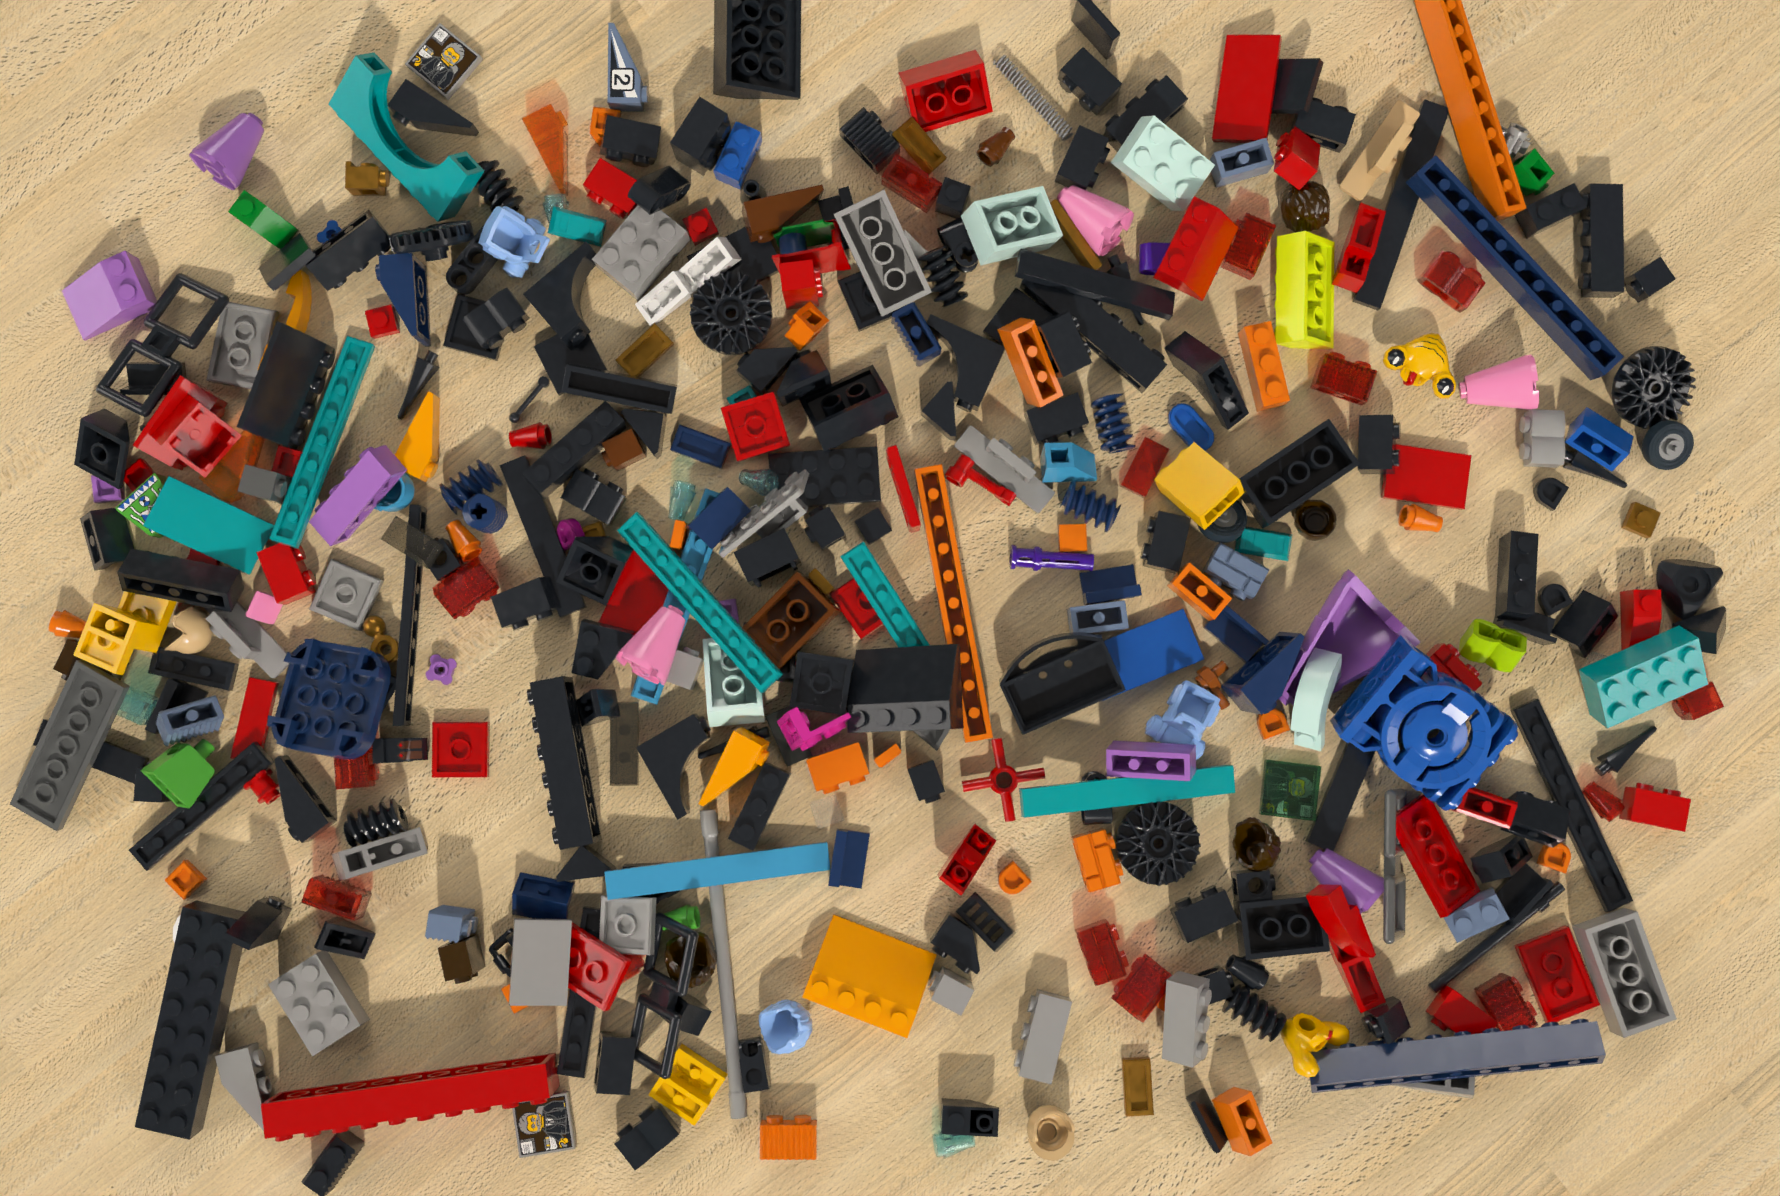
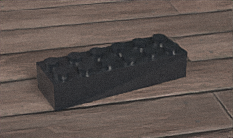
M561 676L530 682V689H527V698L529 705H534L535 717H532L534 732L539 733L540 744L537 745L539 760L544 761L545 772H542V781L544 788H549L550 800H547V809L549 816H554L555 827L552 828L553 841L555 845L559 844L560 850L596 843L602 840L573 677Z

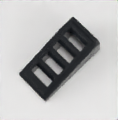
M974 892L956 910L962 919L994 952H998L1016 934L1011 926L977 892ZM979 903L981 907L969 917L967 913ZM986 911L989 915L977 925L975 921ZM994 919L997 923L985 933L983 929ZM1002 927L1005 931L993 941L991 937Z

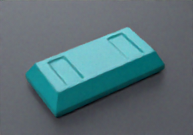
M553 206L548 233L601 247L607 220Z
M1245 527L1241 536L1236 539L1234 550L1242 554L1288 561L1293 534Z

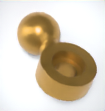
M370 616L363 623L365 634L374 638L370 650L381 654L388 663L396 661L398 659L399 642L395 638L384 634L386 625L381 617ZM390 645L391 652L385 655L383 650L386 646Z

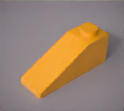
M429 391L395 453L397 459L407 469L406 473L424 482H427L428 478L431 479L435 475L439 459L440 398Z
M743 727L733 730L698 804L701 806L707 805L759 767V765L762 767L770 754L767 751L770 742Z

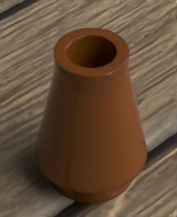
M1003 127L999 132L979 144V149L976 152L978 158L989 167L999 164L1011 142L1015 139V134L1008 127Z

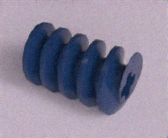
M1123 393L1107 395L1091 403V408L1100 409L1093 414L1094 419L1102 420L1095 425L1097 430H1104L1098 435V439L1107 441L1100 446V450L1107 451L1110 454L1127 451L1136 447L1135 444H1127V440L1134 437L1133 434L1124 432V430L1131 426V423L1122 422V419L1129 416L1127 412H1120L1119 410L1126 405V402L1117 401V398L1122 396Z
M479 459L476 460L478 469L475 470L470 465L467 466L468 476L459 471L460 481L458 482L452 477L448 478L451 486L449 488L442 483L439 484L444 500L456 515V507L463 511L465 501L474 496V494H485L484 489L490 493L494 492L493 483L499 487L503 486L500 477L489 462L485 464Z
M1072 480L1060 504V507L1064 506V514L1068 515L1071 510H1074V519L1076 520L1084 514V523L1086 524L1094 518V527L1098 528L1102 523H1105L1104 532H1108L1118 515L1121 504L1116 508L1115 498L1106 503V495L1103 493L1096 499V490L1094 489L1086 495V486L1084 485L1076 491V482Z
M485 494L472 496L463 506L462 514L464 521L470 527L483 533L492 534L498 532L503 528L508 518L507 509L504 505Z

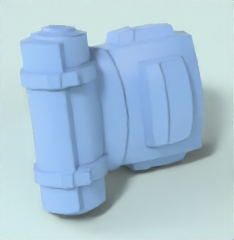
M496 206L483 227L478 243L483 246V250L497 259L505 260L503 270L512 278H523L525 271L529 269L530 262L539 263L550 239L543 236L546 228L539 220L527 218L525 221V217L519 212L507 206ZM540 243L539 249H538L537 252L535 253V250H536L538 244Z
M1185 680L1173 689L1167 701L1169 707L1163 716L1155 714L1147 721L1145 734L1160 743L1196 745L1197 760L1203 755L1206 747V742L1201 739L1206 727L1212 726L1219 713L1220 698L1206 689Z

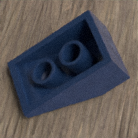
M413 253L379 255V264H376L375 267L377 280L380 281L411 336L425 347H430L426 266Z
M1279 632L1221 685L1222 689L1241 711L1262 715L1269 713L1276 707V701L1284 692L1304 636L1301 633Z

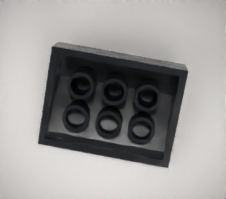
M714 0V95L736 99H800L801 0Z
M277 321L237 427L265 440L297 450L298 445L300 446L305 439L306 431L304 429L307 421L314 415L316 397L324 389L326 371L334 363L335 349L324 342Z
M960 644L856 650L847 700V713L849 712L851 718L847 720L848 733L964 728Z

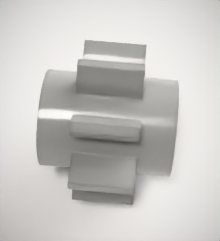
M1511 123L1508 129L1501 126L1510 157L1514 158L1518 152L1525 154L1531 144L1529 142L1530 138L1527 137L1529 131L1516 123Z

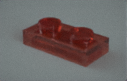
M1144 437L1120 487L1145 498L1169 448Z

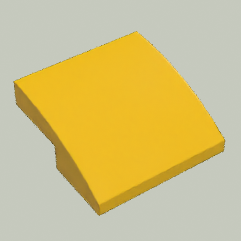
M681 1044L675 1053L670 1078L663 1079L659 1077L648 1095L695 1126L728 1074L684 1044Z

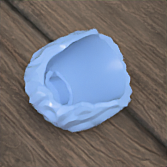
M785 999L771 1004L760 1012L758 1020L761 1034L769 1051L772 1053L789 1054L804 1047L813 1030V1022L809 1011L800 1003Z

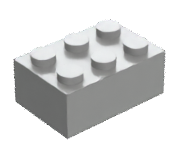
M637 205L592 260L598 269L639 301L690 241V237L684 228L662 210L649 215Z
M320 951L268 984L312 1056L370 1020L327 951Z

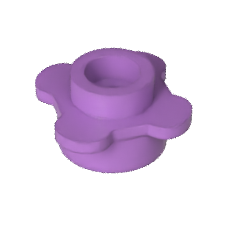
M439 654L432 655L430 657V669L426 671V678L430 681H441L444 685L450 684L453 681L452 676L457 667V662L453 658H441ZM440 667L444 668L443 672L439 671Z

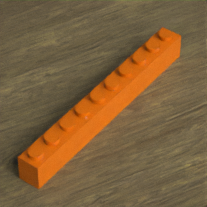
M1414 0L1475 197L1497 221L1505 220L1526 209V205L1462 1Z
M942 464L917 468L914 470L945 643L946 645L960 644L964 726L961 729L965 743L993 738Z

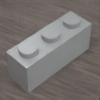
M1178 971L1166 980L1162 1059L1193 1068L1206 1058L1208 1053L1206 1032L1210 1025V1018L1207 1016L1212 997V992L1209 990L1210 979Z
M1037 989L1036 996L1031 995L1027 1012H1031L1029 1023L1024 1022L1020 1039L1024 1040L1022 1051L1017 1050L1013 1065L1017 1067L1018 1076L1052 1084L1072 1005L1069 997Z

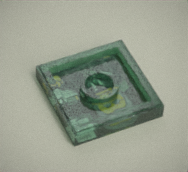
M1265 759L1259 814L1316 821L1321 766Z

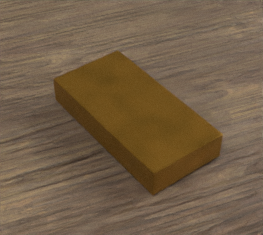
M912 116L892 133L927 176L947 159Z
M654 323L615 361L628 375L640 377L674 343Z
M1150 1057L1121 1058L1125 1116L1154 1115Z

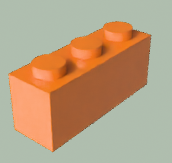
M1019 318L997 329L1026 403L1042 407L1063 396L1035 320Z
M1267 321L1245 326L1238 333L1256 411L1259 412L1284 406L1290 401L1272 323Z

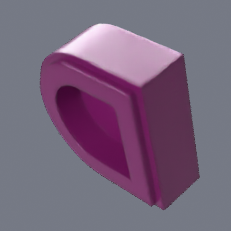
M568 518L559 522L557 527L559 541L564 551L570 550L575 537H585L576 519Z

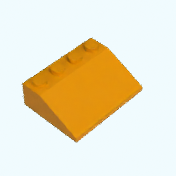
M833 914L802 998L908 1038L937 954Z

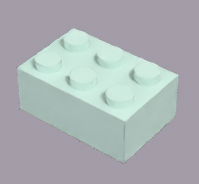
M1154 115L1142 116L1111 161L1114 166L1171 211H1185L1215 166V164Z
M1043 186L974 201L961 215L981 266L1018 257L1021 249L1031 252L1047 250L1063 236Z

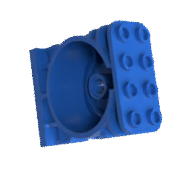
M1402 635L1397 638L1330 720L1341 739L1347 743H1352L1363 752L1377 750L1379 756L1389 769L1408 782L1416 791L1422 792L1427 799L1436 802L1444 811L1453 810L1460 805L1463 795L1467 790L1478 784L1481 774L1485 769L1494 765L1503 748L1513 743L1518 736V725L1508 714L1499 710L1497 706L1487 701L1482 695L1476 693L1461 681L1448 674L1438 672L1433 660L1412 645ZM1447 696V698H1446L1442 703H1440V702H1428V701H1436V700L1442 701V700ZM1472 715V718L1469 720L1471 724V730L1468 736L1465 721ZM1403 720L1400 730V737L1404 749L1397 756L1398 752L1400 751L1398 745V730ZM1439 729L1438 735L1433 738L1427 737L1429 731ZM1468 740L1470 744L1467 750L1458 759L1457 756L1461 753Z

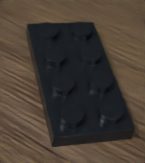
M877 446L830 449L825 452L824 450L768 454L771 491L774 488L780 490L786 485L784 483L786 479L794 472L799 474L805 469L809 472L804 492L799 497L807 507L881 502Z

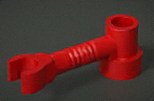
M963 454L960 455L954 466H950L944 474V477L949 482L961 488L967 479L976 482V484L987 489V491L1007 506H1010L1016 497L1013 491L996 484L973 469L974 461Z

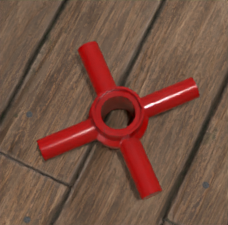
M1002 738L991 739L996 767L992 769L989 777L962 781L963 792L991 788L994 792L1001 795L1005 822L1015 821L1011 793L1016 789L1018 783L1045 779L1044 767L1016 772L1006 764ZM1001 772H1007L1011 777L1010 784L1004 788L999 787L996 783V777Z

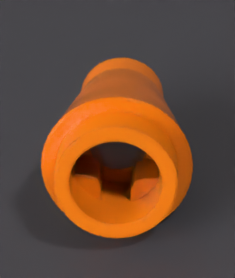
M1416 504L1403 506L1398 522L1405 530L1439 532L1443 524V518Z
M454 520L446 526L445 529L449 534L458 558L467 562L480 555L482 552L481 542L462 525L460 520Z
M66 610L63 612L55 611L49 623V632H53L58 637L80 639L86 621Z

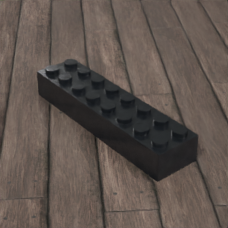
M194 901L182 907L136 1118V1128L188 1140L203 1130L217 1068L215 1056L220 1054L243 947L223 939V936L245 911L201 901Z

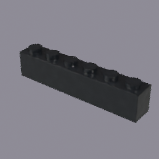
M1022 280L1020 289L1051 314L1070 312L1071 316H1075L1080 325L1078 332L1082 341H1085L1094 353L1141 393L1148 388L1167 366V363L1164 362L1165 357L1154 348L1150 350L1143 344L1144 339L1137 332L1128 331L1123 326V321L1116 314L1107 313L1102 308L1103 304L1101 301L1028 280Z

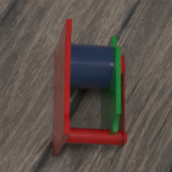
M836 219L829 221L818 220L782 227L779 233L774 234L777 245L780 247V254L772 255V259L779 273V263L813 259L814 268L820 269V274L851 269L843 248L841 230ZM833 242L829 246L807 249V247Z

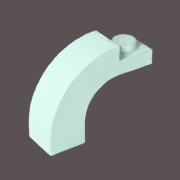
M1314 648L1297 688L1292 711L1291 730L1294 731V745L1321 751L1324 747L1326 713L1332 692L1341 677L1342 654Z

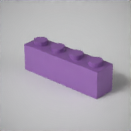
M386 445L365 449L359 456L361 460L345 472L344 476L346 478L330 490L329 494L331 496L315 508L316 514L309 523L330 546L347 541L407 471Z

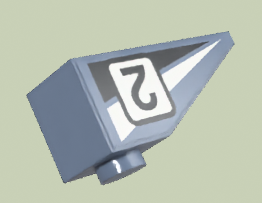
M608 23L607 103L610 109L620 110L621 112H644V102L649 100L648 86H644L641 76L615 24Z

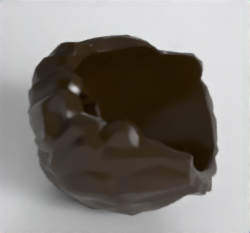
M1308 181L1300 190L1291 184L1286 187L1281 195L1280 203L1282 220L1286 228L1294 233L1301 231L1311 232L1328 224L1330 197L1328 190L1322 184Z
M1249 817L1237 823L1232 841L1234 851L1236 852V860L1250 871H1262L1273 867L1281 852L1280 837L1276 835L1275 830L1268 824L1262 823L1256 817Z
M698 932L699 937L688 988L700 987V985L705 984L714 974L717 956L714 946L708 935L702 932ZM682 936L670 939L666 943L665 965L670 978L677 982L686 939Z

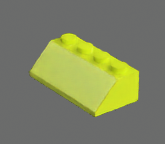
M1307 231L1277 236V246L1275 248L1277 258L1275 274L1276 300L1274 304L1276 311L1274 335L1277 345L1298 349H1333L1334 285H1332L1334 277V241Z

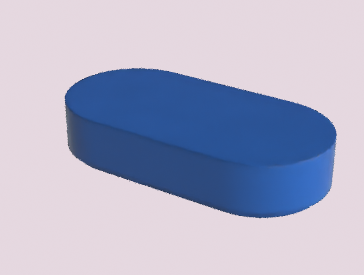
M1181 403L1175 405L1170 410L1168 423L1188 447L1193 442L1205 451L1212 446L1214 442L1212 429L1190 405Z

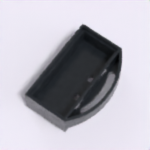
M1084 632L1053 635L1032 644L1011 662L999 679L1000 687L1022 735L1126 690L1102 635ZM1066 639H1076L1078 641L1075 646L1058 648L1039 656L1023 669L1018 666L1026 656L1044 645ZM1065 661H1072V665L1066 667L1064 665ZM1044 671L1047 673V676L1040 678L1039 673Z

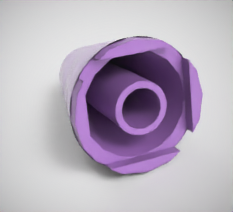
M241 113L193 148L189 157L203 172L208 170L214 175L212 178L214 181L228 189L235 190L240 186L264 133L263 122L252 113H248V115Z
M1328 848L1324 852L1318 849L1309 860L1312 864L1309 870L1319 883L1341 885L1348 904L1357 905L1360 914L1368 911L1384 892L1383 877Z

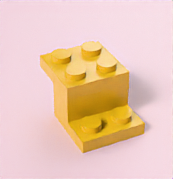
M124 591L118 608L94 603L74 656L114 674L124 675L133 649L157 653L177 602Z

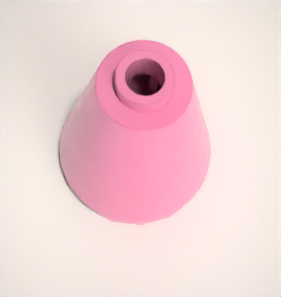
M1075 185L1069 188L1064 187L1057 196L1058 202L1094 253L1099 256L1107 255L1121 241V238L1118 236L1122 229L1128 231L1133 221L1134 213L1129 208Z
M1524 355L1464 376V382H1459L1460 399L1465 398L1467 404L1528 410L1537 409L1539 390H1536L1538 374L1534 357L1532 355Z
M669 605L668 608L661 607L617 653L616 660L623 666L628 662L631 668H633L632 672L654 684H659L660 682L664 685L668 679L686 620L682 617L684 613L672 605Z

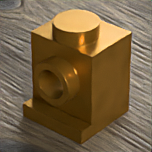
M346 161L345 188L353 196H386V187H389L390 183L387 170H381L373 163H361L360 166H355L351 161Z

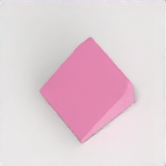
M257 591L245 615L267 624H274L283 604H277L273 595Z

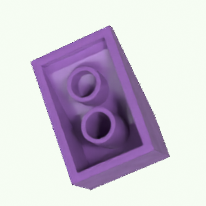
M127 251L100 261L62 290L82 339L85 341L150 312L157 302L139 258Z

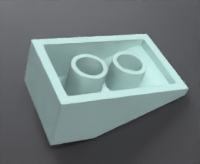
M712 638L702 639L709 727L765 722L763 694L759 692Z

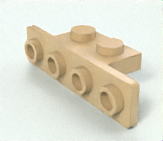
M1397 100L1339 185V189L1358 202H1361L1376 179L1383 172L1388 174L1397 162L1394 156L1398 150L1403 152L1412 140L1408 135L1414 128L1413 125L1420 116V113L1403 101Z

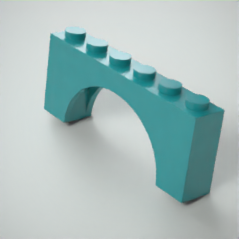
M374 52L355 55L331 98L329 106L354 131L355 135L367 145L374 156L391 171L392 175L405 186L411 196L418 200L431 217L437 222L455 217L484 173V170L467 151L448 155L441 164L428 162L412 152L397 133L387 106V88L392 71Z

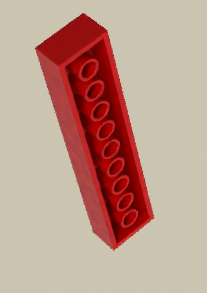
M556 1053L279 1092L261 1104L265 1139L275 1137V1141L279 1142L292 1139L295 1134L303 1133L304 1137H313L322 1134L321 1131L332 1129V1133H342L350 1130L351 1126L360 1125L361 1129H370L377 1127L379 1122L388 1121L389 1125H398L405 1123L407 1118L417 1117V1121H426L435 1118V1114L445 1113V1117H454L463 1114V1110L473 1109L474 1113H482L491 1110V1106L502 1105V1109L518 1107L519 1102L530 1101V1105L543 1104L560 1087Z

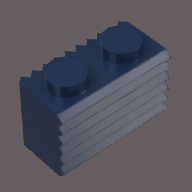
M911 302L892 313L891 324H894V329H897V333L900 334V338L905 343V347L908 348V352H911V357L916 362V366L920 367L941 354L942 348L915 302Z

